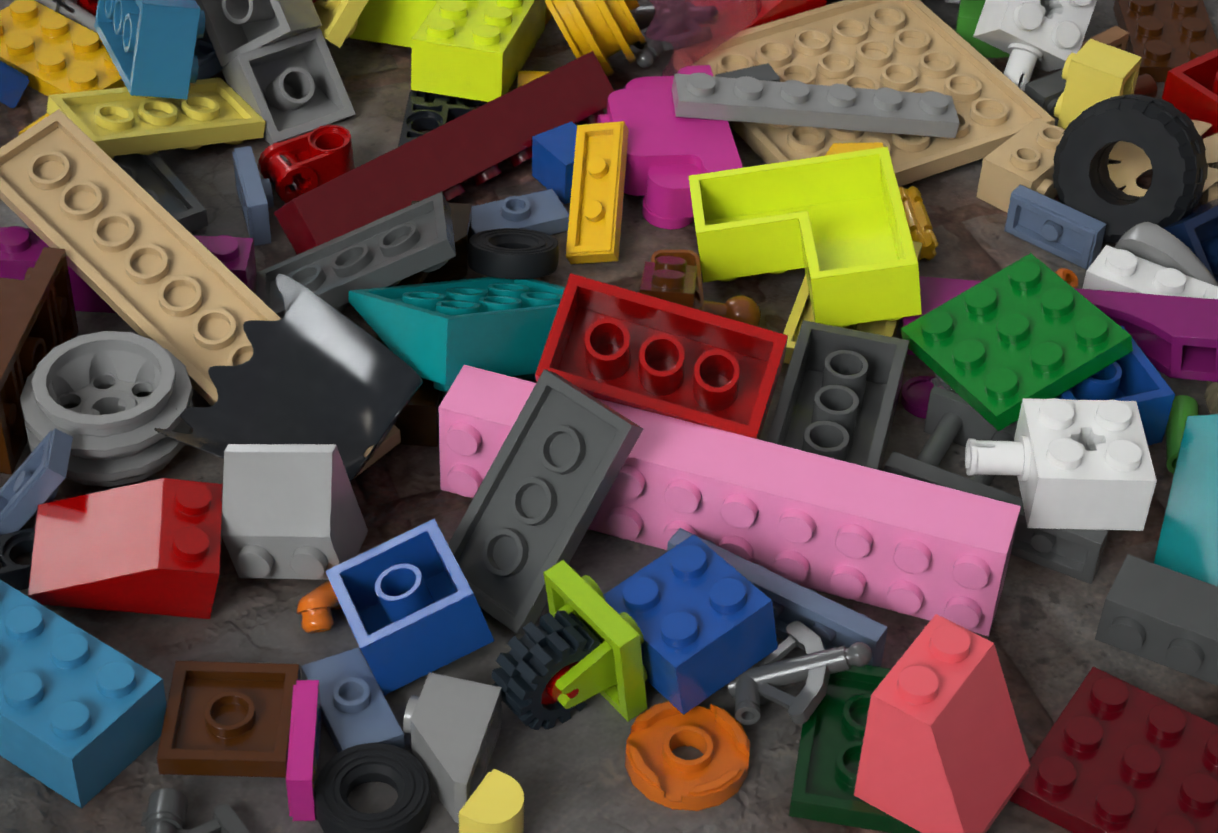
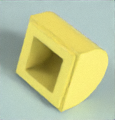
M493 769L491 772L489 771L459 811V833H524V793L520 784L513 777L499 770Z

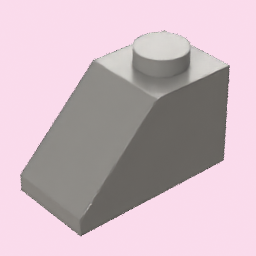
M429 672L420 696L411 695L408 700L403 719V731L411 733L412 755L425 768L432 790L454 822L459 823V811L484 779L502 728V687Z

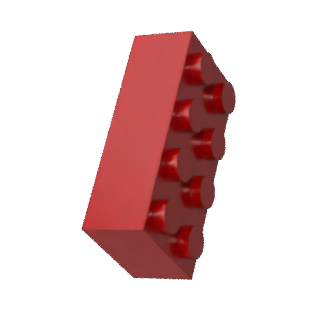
M570 273L536 370L535 378L537 383L545 369L557 373L594 398L760 440L784 362L788 335Z

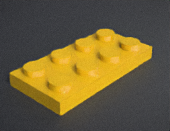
M16 0L10 6L0 10V61L28 76L27 79L30 81L27 86L46 96L126 87L98 33L34 0Z

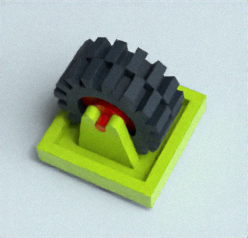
M562 560L543 572L549 613L540 616V623L537 627L532 622L523 627L525 635L521 639L513 636L507 644L511 647L509 653L500 652L496 662L501 667L492 671L491 678L495 681L492 685L502 687V701L526 726L533 730H539L541 725L545 730L554 728L556 719L563 724L571 719V710L576 708L580 712L587 706L585 700L596 696L598 693L629 722L647 709L645 681L648 679V676L643 666L641 644L644 642L643 634L629 614L626 612L618 614L605 601L601 589L590 576L583 575L581 577Z

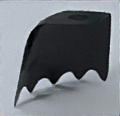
M284 274L276 275V283L285 303L284 317L277 321L251 320L244 322L243 329L252 345L253 355L249 361L237 366H213L209 368V376L218 393L217 402L210 407L187 406L186 411L180 415L193 429V433L183 434L160 428H154V430L167 437L224 458V451L228 444H336L349 481H352L378 450L423 381L413 368L309 288ZM375 445L368 454V456L365 458L364 452L367 450V448Z

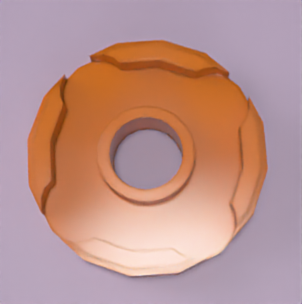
M667 701L655 704L640 714L634 721L626 742L625 767L632 784L649 800L670 809L699 811L721 805L738 793L748 776L750 741L742 724L723 708L710 704V709L695 706L683 715ZM688 746L698 749L703 755L697 759L685 760L674 755L672 751L679 747Z

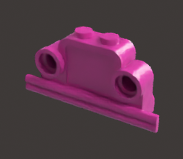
M710 65L685 66L677 72V74L689 75L705 73L713 76ZM674 76L638 77L629 81L625 89L610 93L608 96L607 114H599L597 123L625 122L629 133L624 193L634 196L645 195L643 198L642 215L651 225L662 229H680L688 226L694 220L688 176L743 168L728 121L676 117L672 95Z

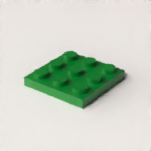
M1031 253L901 328L902 339L909 340L908 348L998 432L1018 420L1023 398H1055L1133 351L1132 336Z

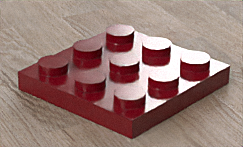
M1093 666L1029 760V772L1009 800L1072 833H1218V726Z

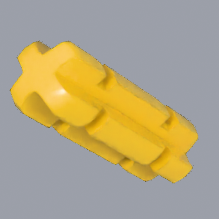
M901 186L899 191L912 241L922 243L920 260L923 258L931 260L937 254L935 248L938 246V242L932 231L933 228L920 191L914 186L907 189Z

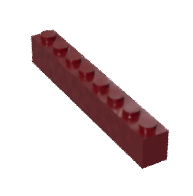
M591 51L292 199L276 210L274 214L298 255L411 205L412 200L421 201L442 192L448 202L466 192L462 183L473 178L476 185L479 186L502 173L499 164L509 160L512 166L515 167L531 159L532 136L571 121L576 125L596 124L598 115L605 114L604 110L607 108L608 96L614 89L596 55Z

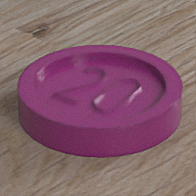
M917 376L909 379L902 387V406L912 415L926 419L930 392L934 386L942 388L943 380L932 376Z

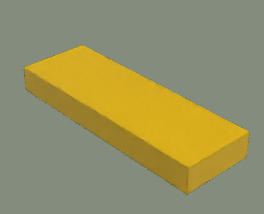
M624 121L577 125L566 258L570 264L619 261L629 129Z

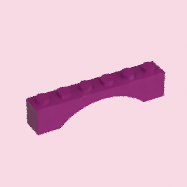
M919 276L922 315L903 317V327L982 281ZM1074 288L1119 326L1123 325L1156 370L1169 378L1218 382V299ZM908 348V350H907V355H915V354Z

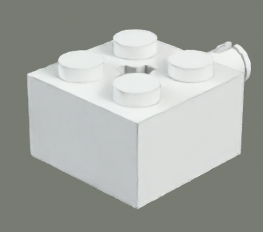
M986 0L973 37L1010 54L1004 75L1024 92L1025 85L1030 82L1034 67L1046 72L1062 69L1068 56L1072 52L1077 53L1081 49L1097 0Z
M1023 398L1014 441L968 439L966 443L965 468H967L966 474L968 476H1017L1027 528L1144 530L1157 479L1136 401Z

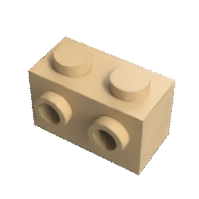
M1035 118L983 158L976 197L1007 213L1011 192L1020 184L1054 199L1057 191L1054 188L1052 175L1054 173L1053 158L1056 146L1059 145L1065 130L1061 127L1050 125L1038 118Z

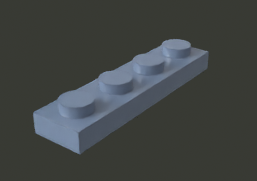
M680 528L668 541L667 552L693 534ZM698 537L772 600L776 635L778 638L785 640L788 637L786 632L787 625L794 621H800L820 636L825 650L843 645L848 648L856 642L867 644L872 651V658L867 665L881 667L888 630L887 626L834 602L812 589L805 588L769 571L762 565L748 561L725 550L709 540Z

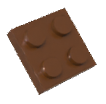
M175 661L157 753L159 774L286 778L293 685H296L297 680H301L300 664Z

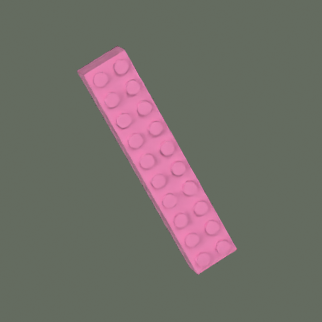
M463 365L438 407L440 490L474 498L534 389L535 382ZM598 399L642 427L643 431L590 524L589 530L667 550L668 541L681 528L702 539L709 540L748 561L762 565L767 570L803 587L931 621L935 614H938L974 633L989 636L1004 586L1021 506Z

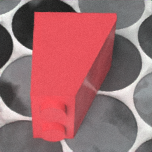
M935 614L871 694L854 796L921 833H986L1027 776L1030 763L995 644Z

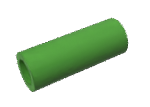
M1187 395L1174 397L1166 426V465L1172 474L1175 471L1187 416L1199 415L1197 401Z

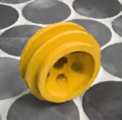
M544 0L576 59L593 51L606 76L614 73L607 58L619 51H623L630 64L636 61L630 45L637 41H640L641 44L646 42L630 12L640 6L637 0Z

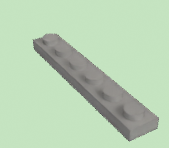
M675 73L672 84L676 117L956 138L960 124L952 96L934 91L924 93L901 92L892 88H879L876 90L852 88L844 84H834L831 86L805 84L797 80L776 82L758 80L748 76L726 78L714 77L705 73H693L690 75Z

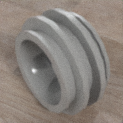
M101 331L77 336L54 347L27 377L20 397L31 452L55 428L72 436L73 440L66 478L83 485L115 487L141 481L164 469L185 445V443L158 433L154 428L183 434L192 433V428L180 417L186 411L187 406L194 407L191 400L193 390L186 366L167 349L161 347L155 340L132 332Z

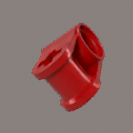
M324 125L309 133L283 142L274 143L261 153L258 160L259 172L264 178H269L270 182L275 183V190L278 196L285 203H288L292 199L355 169L351 134L349 130L342 126ZM281 155H284L288 161L285 162ZM291 184L295 188V191H292L288 185Z

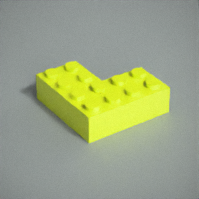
M369 0L358 17L357 27L350 38L412 48L411 90L490 102L508 93L509 88H511L518 76V70L522 69L545 29L546 2L544 0Z
M888 146L688 176L703 283L718 280L732 281L738 277L766 273L781 274L788 270L805 268L815 323L844 328L853 324L881 320L894 321L903 317L922 315L918 261Z

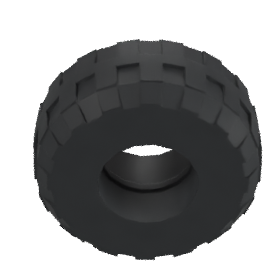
M1128 94L1114 96L1084 110L1063 132L1061 141L1056 146L1053 158L1054 173L1052 175L1054 188H1056L1060 203L1106 223L1103 241L1117 243L1123 234L1136 224L1151 222L1163 228L1180 221L1191 213L1203 194V187L1207 179L1206 148L1194 123L1185 113L1183 114L1175 108L1173 104L1161 98L1156 99L1147 95ZM1119 141L1130 142L1140 147L1151 161L1153 170L1152 182L1144 196L1127 195L1119 190L1110 179L1107 167L1109 154Z

